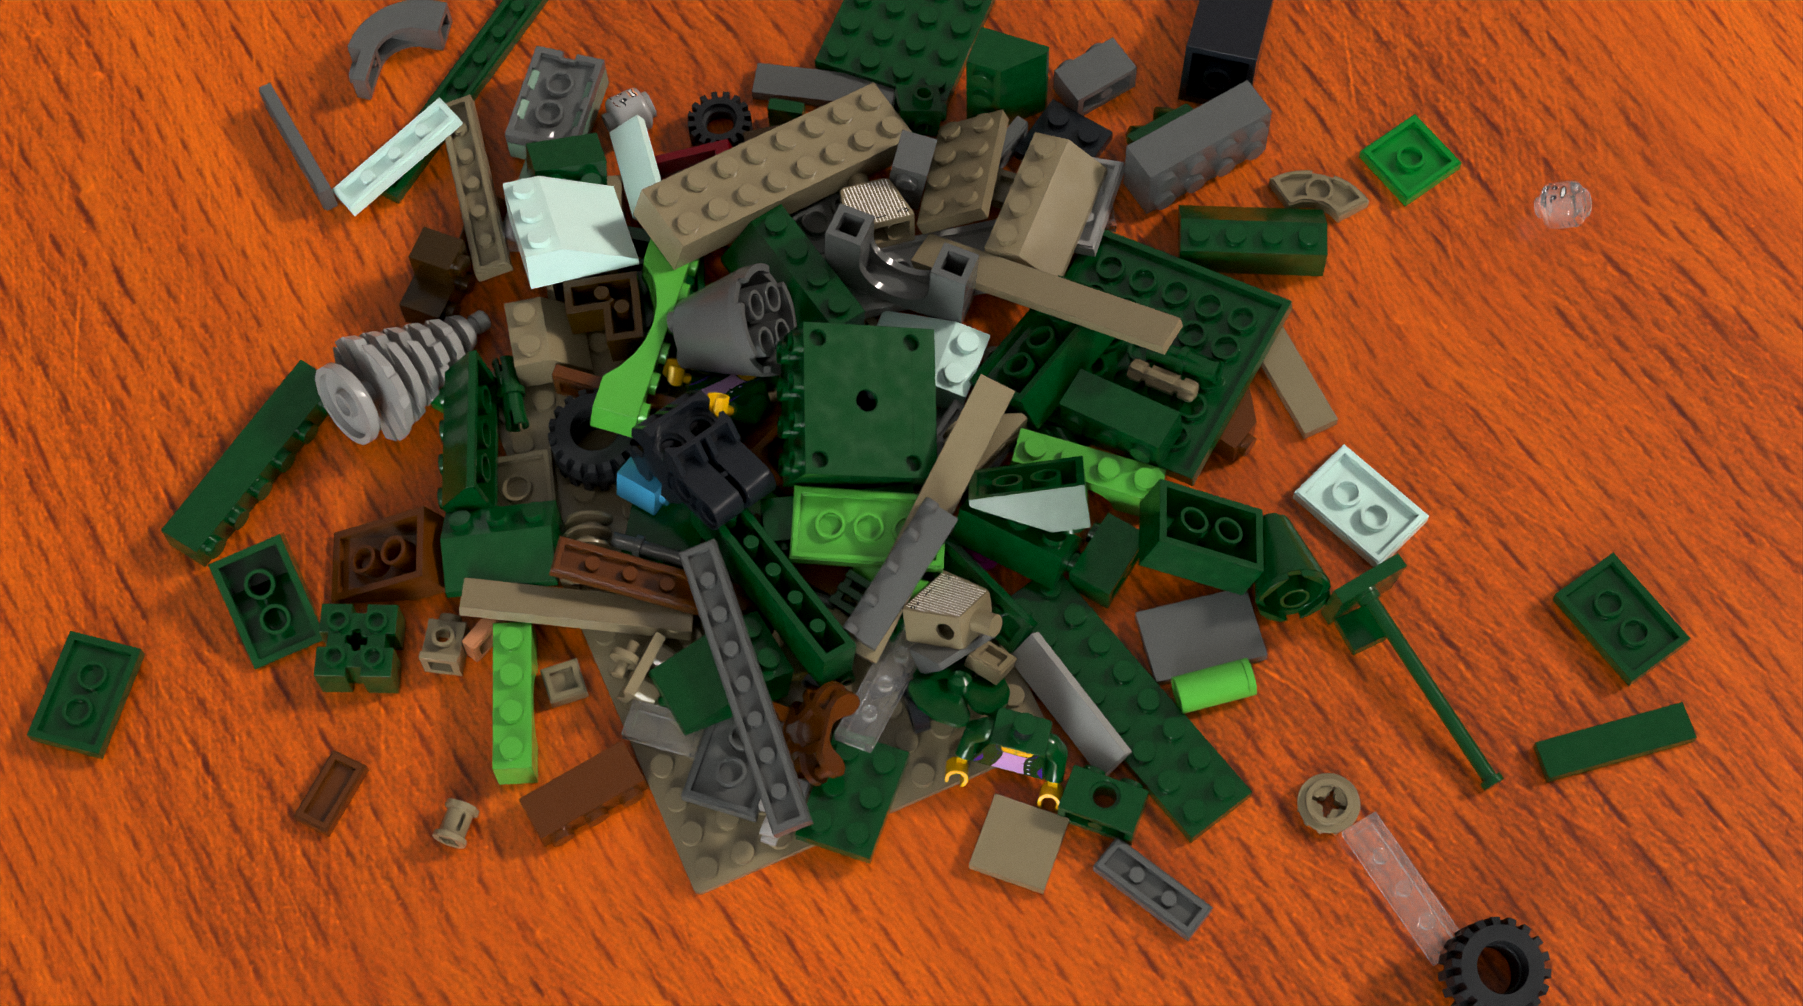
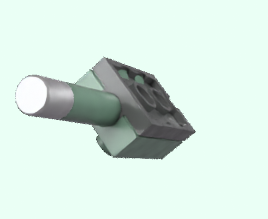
M536 46L505 131L510 156L525 159L519 179L529 178L526 163V143L592 133L609 84L603 59L577 54L575 60L565 58L564 51ZM507 212L503 226L508 248L511 252H519Z

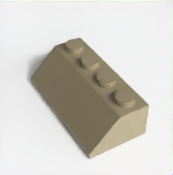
M1035 132L984 247L985 252L1055 276L1060 275L1064 277L1108 173L1107 168L1069 139Z

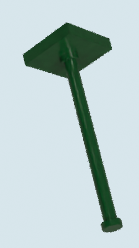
M1399 553L1334 590L1320 613L1329 625L1335 622L1336 618L1358 607L1362 609L1367 608L1483 781L1480 786L1485 792L1503 781L1504 777L1500 772L1496 774L1379 600L1382 593L1393 587L1407 566Z

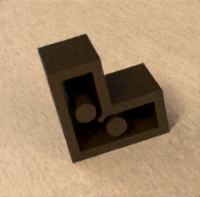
M424 227L408 256L415 275L399 304L405 322L411 324L420 323L422 325L427 320L440 319L444 322L448 316L460 315V304L465 294L472 292L476 282V276L464 240Z
M637 271L563 281L566 315L572 333L580 334L605 330L606 342L613 362L629 359L647 337L643 292Z

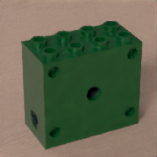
M803 321L784 335L776 348V360L778 364H781V378L778 380L776 392L778 401H782V416H779L777 422V434L779 438H782V453H780L778 458V474L783 476V487H794V485L857 490L912 484L913 491L923 487L937 460L934 329Z

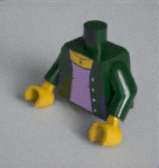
M668 358L663 367L662 373L671 385L680 386L683 383L686 392L689 390H702L710 398L709 410L717 418L719 412L723 410L732 419L739 435L751 426H755L773 408L768 391L777 387L779 375L772 377L719 373L705 375L693 370L685 373L686 369L681 368L675 358Z
M997 708L990 716L971 720L966 725L955 750L957 756L951 757L946 761L945 782H948L952 774H961L960 787H964L968 783V760L984 765L1047 780L1041 787L1037 801L1038 806L1042 808L1044 798L1049 797L1056 801L1055 811L1058 810L1064 793V789L1059 783L1064 780L1068 750L1063 741L1056 734L1052 733V722L1050 720L1033 716L1030 713Z

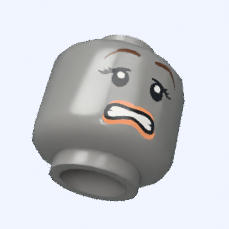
M630 88L606 100L605 109L607 113L602 115V120L608 132H611L635 115H638L645 120L648 131L653 127V118L657 117V113L646 91L641 93L636 88Z

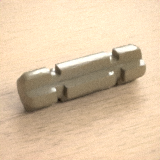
M1135 359L1130 363L1127 377L1130 380L1140 384L1142 381H1145V386L1171 396L1175 393L1178 399L1188 403L1192 402L1198 394L1199 384L1189 378L1181 380V375L1155 365L1151 368L1148 362L1140 359Z

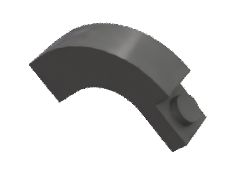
M406 0L397 2L375 12L358 27L347 47L353 62L349 71V81L353 83L358 98L372 99L382 66L396 52L410 47H424L444 51L452 25L447 2L435 0Z

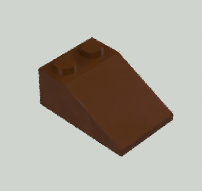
M422 506L335 532L331 602L334 604L418 600L444 593L445 583L440 537L445 517Z

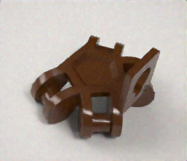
M837 681L827 682L820 688L816 686L807 687L802 694L804 701H795L789 707L772 702L778 721H780V727L798 779L806 778L814 786L826 783L828 777L835 779L844 774V761L835 752L830 743L831 730L837 720L855 713L860 704L859 697L851 691H846L845 686Z

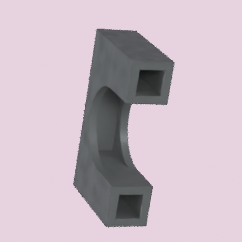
M839 204L825 233V260L844 285L931 318L956 321L963 324L974 300L979 262L978 254L944 242L932 270H919L907 267L888 257L875 243V216L847 205Z

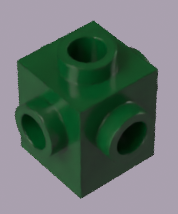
M896 85L892 107L913 133L923 136H937L940 121H945L947 114L946 101L940 99L938 85Z

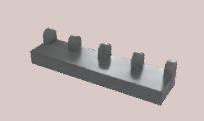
M926 497L899 541L861 597L856 608L843 625L848 635L873 651L877 649L957 524L958 518L940 508L939 504L931 498Z

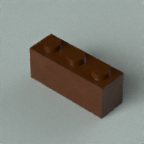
M620 741L521 797L519 801L544 846L546 847L553 843L554 847H558L570 841L575 836L573 831L586 823L589 827L602 823L609 817L608 811L620 804L623 807L635 804L644 796L642 792L648 788L645 778L623 741Z

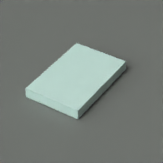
M1345 444L1293 494L1294 500L1373 567L1392 557L1429 518L1428 514Z

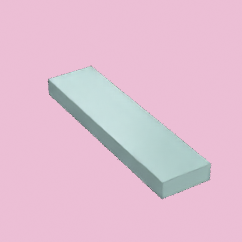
M439 97L332 189L333 193L356 216L457 130L463 122Z

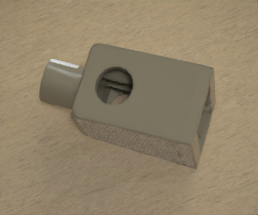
M858 173L848 180V187L840 190L841 204L875 216L874 240L879 248L915 240L914 212L890 179L882 178L869 181L866 174Z
M943 571L902 608L907 641L961 650L969 646L980 634L990 637L997 636L1002 627V617L999 614L992 613L988 590L946 571Z

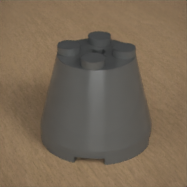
M764 263L752 264L735 270L678 302L675 310L669 311L667 315V325L674 335L677 347V361L681 368H690L697 372L753 377L781 375V364H778L776 360L777 344L784 335L797 326L794 305L785 283H777L769 273V265Z

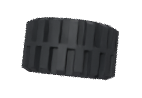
M594 388L593 393L587 394L586 389L578 391L579 397L575 399L571 395L564 399L565 407L557 406L554 410L556 419H550L548 425L550 433H548L549 444L561 475L565 479L569 477L571 484L576 487L583 483L585 490L593 491L595 486H600L601 491H608V485L614 483L617 486V472L631 457V447L640 445L634 438L617 434L616 439L609 446L601 450H586L578 446L579 441L584 435L593 430L600 429L590 426L592 407L599 388Z
M1490 917L1459 929L1454 933L1455 937L1447 940L1444 948L1447 952L1441 954L1438 964L1444 965V970L1438 972L1439 981H1446L1447 988L1442 989L1445 998L1450 996L1454 998L1455 1001L1451 1006H1538L1541 1003L1539 997L1546 995L1549 986L1543 982L1551 978L1552 969L1545 968L1544 965L1545 961L1550 960L1548 951L1541 953L1538 947L1543 944V941L1539 936L1531 938L1528 934L1532 929L1525 924L1517 927L1516 920L1512 918L1500 920V917ZM1485 947L1492 948L1501 953L1510 966L1511 981L1504 994H1498L1488 989L1479 977L1477 961Z

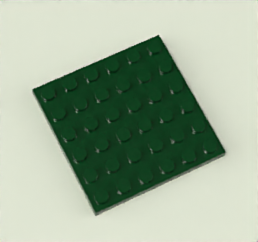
M1104 230L1096 256L1078 254L1065 277L1110 292L1114 296L1181 318L1183 327L1171 345L1180 348L1189 346L1194 348L1195 353L1224 362L1221 378L1216 384L1190 374L1181 376V380L1189 378L1199 384L1196 398L1189 403L1178 399L1175 393L1171 396L1145 386V381H1142L1140 384L1130 380L1127 377L1130 363L1135 359L1148 362L1151 368L1155 365L1175 373V369L1147 361L1146 348L1117 338L1110 343L1088 370L1092 374L1181 412L1182 432L1161 466L1151 461L1146 464L1160 467L1166 470L1165 475L1193 486L1292 311V301L1111 231ZM1059 406L1043 423L1046 426L1067 428L1061 421ZM1070 430L1079 440L1118 456L1138 461L1130 452L1117 446L1115 448L1107 447L1099 442L1096 437L1088 433H1076Z

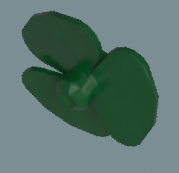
M969 654L942 671L924 674L920 673L916 666L912 673L913 680L908 685V694L918 709L933 720L954 728L965 727L969 723L971 716L968 704L976 713L990 716L997 708H1005L1009 701L1010 689L1004 678L997 685L980 675L972 679L976 673L964 666Z

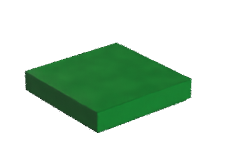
M1416 114L1362 149L1359 158L1405 207L1458 171L1462 163Z

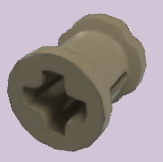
M448 798L445 802L447 810L439 829L434 830L432 836L445 845L464 849L467 845L465 837L472 819L477 818L480 811L467 802Z

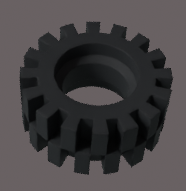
M723 91L722 97H718L717 92H711L712 99L708 100L706 95L700 97L701 105L694 102L692 112L689 111L687 122L692 146L728 139L732 147L744 143L743 132L753 130L748 105L745 101L741 103L740 97L734 95L731 100L729 92ZM716 119H729L734 123L733 128L723 134H714L707 130V125Z

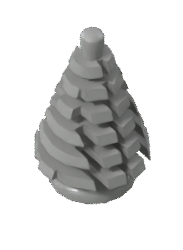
M478 310L468 316L467 319L461 315L446 317L444 322L440 319L425 321L424 325L412 323L404 325L402 329L392 327L383 329L381 332L371 331L362 333L359 336L353 335L339 338L335 341L337 347H333L335 363H327L316 370L315 375L317 391L326 411L340 430L355 443L366 445L378 437L380 430H382L387 439L393 441L398 439L401 441L412 430V425L426 412L425 406H428L440 393L438 389L444 386L445 371L468 351L474 349L478 342L477 334L480 335L490 329V318L484 311Z

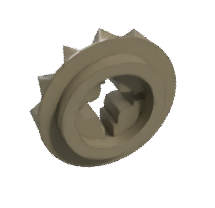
M1321 773L1309 778L1302 785L1297 798V812L1300 813L1305 826L1312 827L1319 834L1333 833L1337 835L1347 828L1350 829L1356 821L1361 807L1360 797L1355 786L1346 778L1334 773ZM1330 791H1333V804L1339 807V810L1332 809L1330 814H1327V817H1323V806L1317 803V801H1325Z

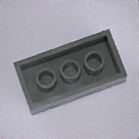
M1246 80L1127 145L1123 183L1146 214L1156 209L1163 210L1170 206L1179 196L1187 192L1194 193L1199 190L1206 181L1217 175L1218 177L1227 175L1233 170L1235 165L1244 160H1253L1259 157L1266 149L1272 111L1251 83Z

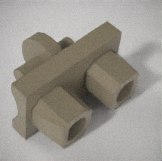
M656 631L653 637L648 639L639 657L635 654L640 644L634 640H630L625 649L613 647L610 657L617 665L612 674L618 678H623L627 669L631 670L617 699L626 704L633 699L648 706H651L656 701L659 691L653 681L646 677L650 666L655 668L676 654L670 647L663 644L666 636Z

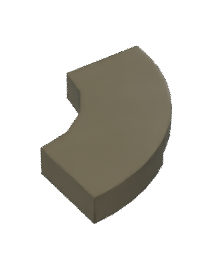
M1312 170L1286 172L1269 179V187L1285 208L1321 209L1329 214L1337 223L1367 208L1369 204L1368 198L1357 187L1335 175L1334 177L1312 173Z

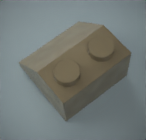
M536 297L504 304L514 366L520 385H523L525 388L553 382L552 373L556 364L594 374L587 333H572L566 315L565 303Z

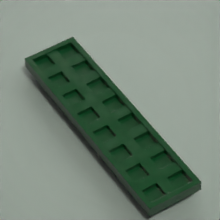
M1064 576L1060 578L1053 590L1032 580L1011 596L1038 623L1031 634L1036 632L1041 634L1131 749L1132 753L1122 761L1123 765L1143 788L1149 791L1148 794L1190 843L1251 797L1252 791L1187 716L1182 714L1180 708Z

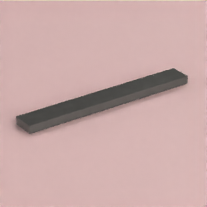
M715 539L709 540L680 552L679 556L772 834L775 838H779L813 824L719 545Z

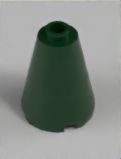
M1277 513L1264 515V572L1255 581V602L1259 613L1268 620L1279 622L1288 621L1286 615L1299 613L1300 618L1307 617L1320 610L1330 598V580L1287 516Z

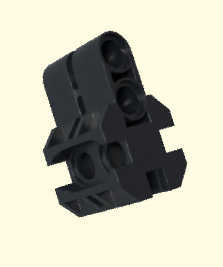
M689 390L632 428L631 436L640 445L631 447V457L639 473L648 482L653 479L654 475L662 483L661 495L669 503H684L707 527L717 530L742 513L745 508H749L776 489V481L770 469L741 442V437L732 419L723 410L719 412L717 418L709 410L710 398L702 390Z

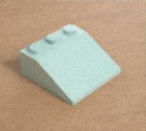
M534 176L503 183L508 217L531 289L639 264V258L614 186L545 176Z

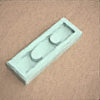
M635 115L609 132L632 218L637 220L633 213L641 190L661 181L645 120Z

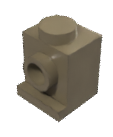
M442 613L439 619L429 618L423 648L419 653V660L425 672L463 676L467 654L461 641L470 630L467 623L462 622L460 616ZM440 637L449 638L446 642H439Z

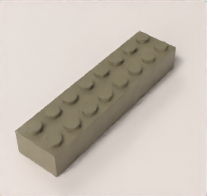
M873 82L642 189L633 215L672 268L676 270L734 242L752 220L780 204L789 214H792L840 191L844 187H848V180L855 174L863 173L869 177L892 166L902 130L912 131Z

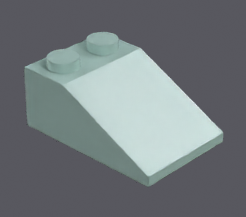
M893 311L883 312L877 326L934 329L936 406L940 408L950 407L955 399L964 404L971 387L969 380L978 370L991 335L956 321Z

